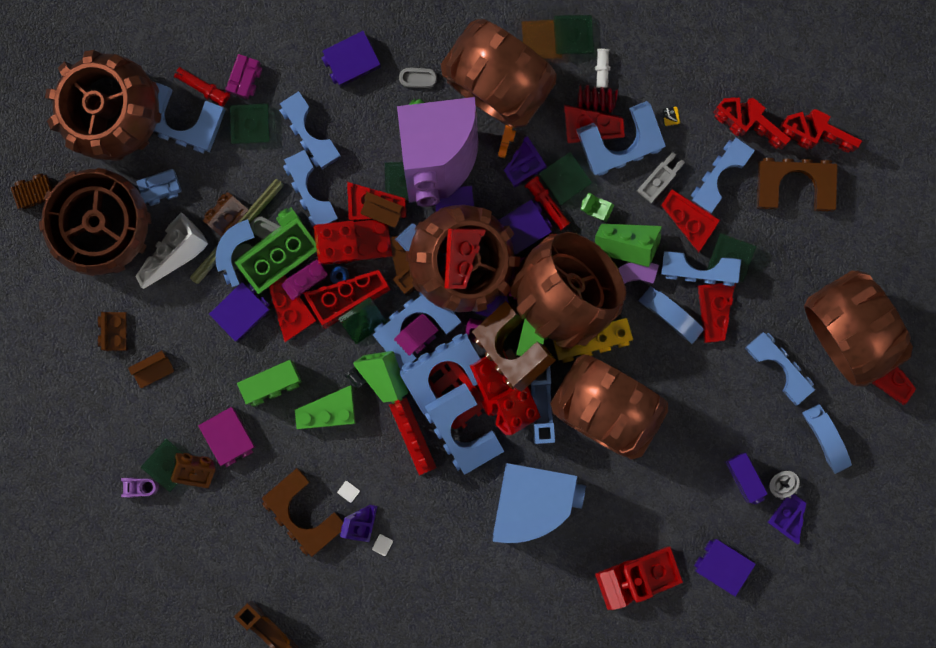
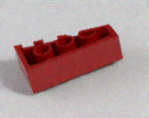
M376 270L353 279L321 287L314 291L304 292L303 294L321 325L326 329L391 289L381 272Z

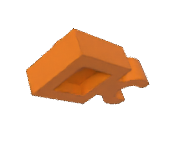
M505 125L498 157L505 158L509 142L514 141L516 131L513 130V126Z

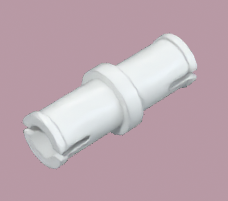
M597 49V66H595L597 71L596 88H608L610 49Z

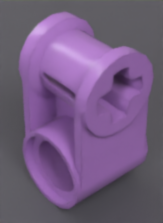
M121 478L123 482V494H121V497L152 496L159 490V484L155 479ZM147 482L153 485V490L150 493L145 490Z

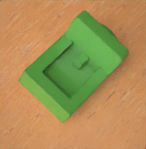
M588 193L582 201L581 210L591 217L607 222L614 204Z
M292 207L289 209L285 208L278 213L276 220L281 227H284L298 217Z

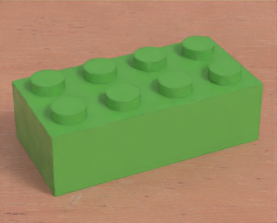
M296 217L284 227L280 226L234 261L259 294L317 251L316 241L299 218Z

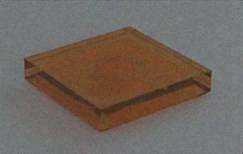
M560 19L521 22L524 44L529 46L543 59L562 58Z

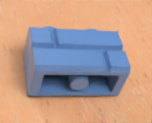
M174 169L137 181L145 204L149 203L150 206L160 203V199L165 197L168 200L179 196L178 193L182 192Z

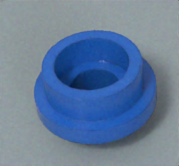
M335 267L330 273V279L333 284L343 280L346 281L349 280V273L344 267ZM338 273L343 274V278L341 280H338L336 278V275Z

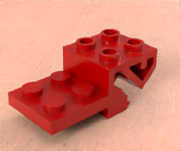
M740 97L724 98L713 112L715 119L722 124L725 122L730 126L729 130L736 136H743L753 126V130L762 137L764 135L768 138V143L775 149H782L791 140L762 115L766 108L754 98L748 99L746 103H740Z
M817 109L812 110L807 116H804L803 112L789 115L779 127L790 139L797 141L798 145L805 149H812L818 143L820 137L828 144L835 143L839 145V149L847 153L855 151L862 142V140L828 124L831 116Z
M377 220L344 221L313 226L319 264H340L392 256L388 225Z
M485 356L470 365L484 398L481 400V403L487 415L494 416L497 414L495 425L505 435H513L541 418L528 386L522 392L516 388H510L505 381L507 379L505 375H501L496 370V363L490 361Z
M670 546L595 573L607 610L626 607L633 600L636 603L642 602L657 593L683 583Z

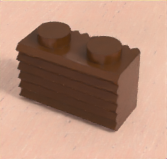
M40 173L32 177L33 180L27 182L26 180H20L14 183L15 186L10 187L19 210H24L46 201L44 199L48 190L50 192L53 190V185L48 175Z

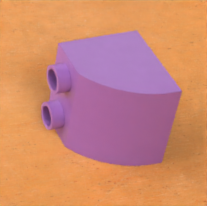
M475 97L397 106L409 202H417V205L422 207L434 206L440 202V199L448 198L469 176L478 152Z

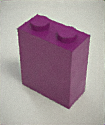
M230 407L198 425L220 466H231L237 462L235 460L241 455L243 458L253 453L252 449L256 447L234 407Z

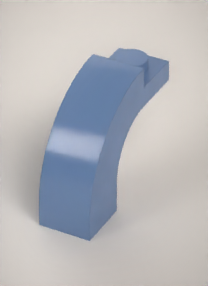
M248 219L229 228L221 237L216 250L218 272L226 270L227 273L223 274L227 285L231 283L232 287L239 285L231 262L232 253L240 243L255 238Z
M651 286L639 299L642 305L663 319L691 344L694 343L704 330L680 306Z
M818 404L802 412L805 420L816 435L826 461L834 474L852 466L848 452L836 427L821 405Z

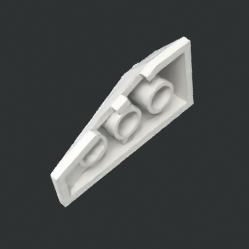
M180 213L165 230L167 234L163 241H158L155 246L157 249L154 255L147 258L137 273L136 278L141 288L148 287L189 262L208 245L203 233L183 213Z

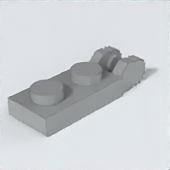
M674 152L664 162L660 163L637 190L650 203L655 200L685 163L681 160L671 170L667 164L675 158L676 154Z

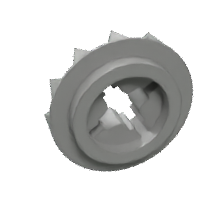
M782 471L776 474L770 482L771 493L776 498L779 497L782 500L786 497L791 498V495L797 494V490L800 488L798 476L791 471ZM780 483L785 484V485L788 484V485H789V488H786V487L783 488Z

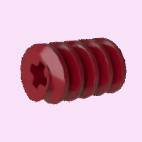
M580 84L577 100L578 106L582 108L583 104H586V109L589 110L591 105H593L594 111L601 106L602 112L608 107L609 113H612L616 106L618 89L612 94L611 88L608 89L607 93H605L604 87H601L599 92H597L596 86L590 91L589 85H586L584 90H582Z

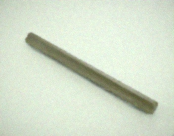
M275 179L238 223L248 219L250 224L281 190L283 183ZM217 247L190 276V279L195 284H199L216 264Z

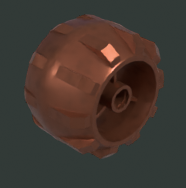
M477 19L470 22L440 64L442 77L447 79V83L465 98L475 97V104L479 109L505 125L515 128L528 124L556 84V73L548 62L512 34L485 19Z
M95 50L85 51L83 59L74 65L64 61L58 67L62 77L58 81L56 88L47 89L45 94L46 99L53 101V116L47 122L51 130L59 132L65 139V147L94 159L117 161L122 160L124 156L138 149L142 150L149 144L148 139L154 132L156 124L160 123L162 114L159 113L158 86L156 82L150 80L140 65L117 54H102ZM113 77L119 82L122 92L108 96L91 90L89 86L99 79ZM83 94V108L86 112L92 114L89 131L84 126L80 116V102ZM123 105L118 120L106 131L108 119L114 118L119 112V106Z
M87 169L65 174L66 178L60 181L51 192L48 190L46 193L42 219L39 221L40 232L43 233L51 255L68 269L85 275H103L126 270L125 265L132 261L139 252L143 254L147 247L144 241L147 235L148 224H151V214L147 212L140 192L126 178L107 169ZM94 194L93 210H89L84 214L82 225L69 230V217L74 206L83 198ZM103 194L114 197L123 210L125 222L120 237L110 231L112 226L111 220L102 213ZM99 218V225L92 227L93 220ZM88 231L100 237L109 234L118 241L106 250L87 252L81 250L72 238Z
M468 205L448 206L440 208L439 211L430 215L425 221L419 222L414 229L416 233L411 241L409 251H406V261H409L410 273L413 278L412 284L417 291H420L435 306L454 312H479L486 310L487 305L498 296H507L510 292L511 287L508 285V282L511 278L513 267H520V257L514 256L513 244L510 239L514 235L510 226H503L491 215L492 211ZM468 228L486 230L482 238L489 249V266L480 263L481 257L479 253L475 254L472 263V271L481 268L487 271L485 276L476 285L466 289L445 288L446 268L439 272L437 254L442 241L447 237L448 229Z
M565 232L549 235L520 262V267L514 268L515 277L510 280L511 295L518 302L517 312L522 319L526 318L536 329L535 333L538 336L554 340L557 346L570 349L575 345L586 346L622 312L623 302L626 298V286L618 267L600 246L577 233Z
M852 270L808 297L804 308L809 323L835 366L852 385L867 386L875 380L884 377L887 373L911 358L913 346L910 343L911 337L883 289L868 273Z
M586 354L575 360L550 403L553 414L561 421L611 451L629 459L643 456L668 413V402L664 398L621 371Z

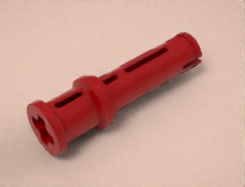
M181 67L177 69L178 74L175 73L174 78L203 93L205 99H211L221 107L225 106L230 97L229 92H223L215 84L209 85Z
M538 176L524 186L533 194L534 200L541 203L560 230L570 224L548 195L549 190L543 187Z

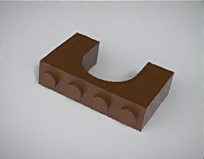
M763 158V161L758 163L757 209H777L781 179L786 174L798 172L809 177L814 185V211L833 212L836 210L837 164H832L831 160H821V163H813V160L803 159L802 162H794V159H782V162H775L774 158Z
M505 301L475 328L472 333L476 337L475 342L486 350L485 355L487 358L496 363V370L501 375H505L507 378L505 381L512 389L516 388L522 392L552 365L556 359L538 341L519 358L513 360L506 359L503 352L504 341L509 333L525 319L521 318L515 306Z
M296 468L262 497L264 501L262 505L268 512L271 510L276 515L274 519L281 527L286 526L289 530L287 532L289 537L293 541L297 540L302 545L299 547L306 556L310 555L313 557L341 532L344 521L334 512L320 525L311 529L302 528L293 522L289 512L290 503L294 496L310 483L300 469Z
M252 600L234 616L247 631L250 629L255 632L270 648H299Z

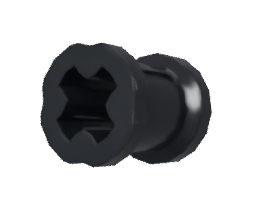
M356 367L344 375L355 386V390H358L367 383Z

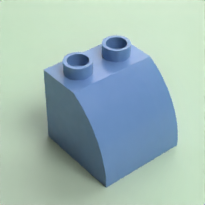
M506 463L492 538L493 542H526L553 531L570 516L572 507L582 509L586 486L576 484L577 476Z

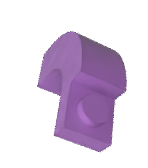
M628 263L618 269L624 284L630 281H641L653 285L659 265L651 263L649 267L635 263Z

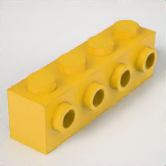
M624 318L611 322L606 329L601 331L586 346L575 345L570 349L557 346L556 342L552 341L558 361L562 360L563 363L574 361L573 357L586 354L592 356L593 351L607 352L611 350V346L618 345L619 348L629 346V341H632L633 338L628 320Z

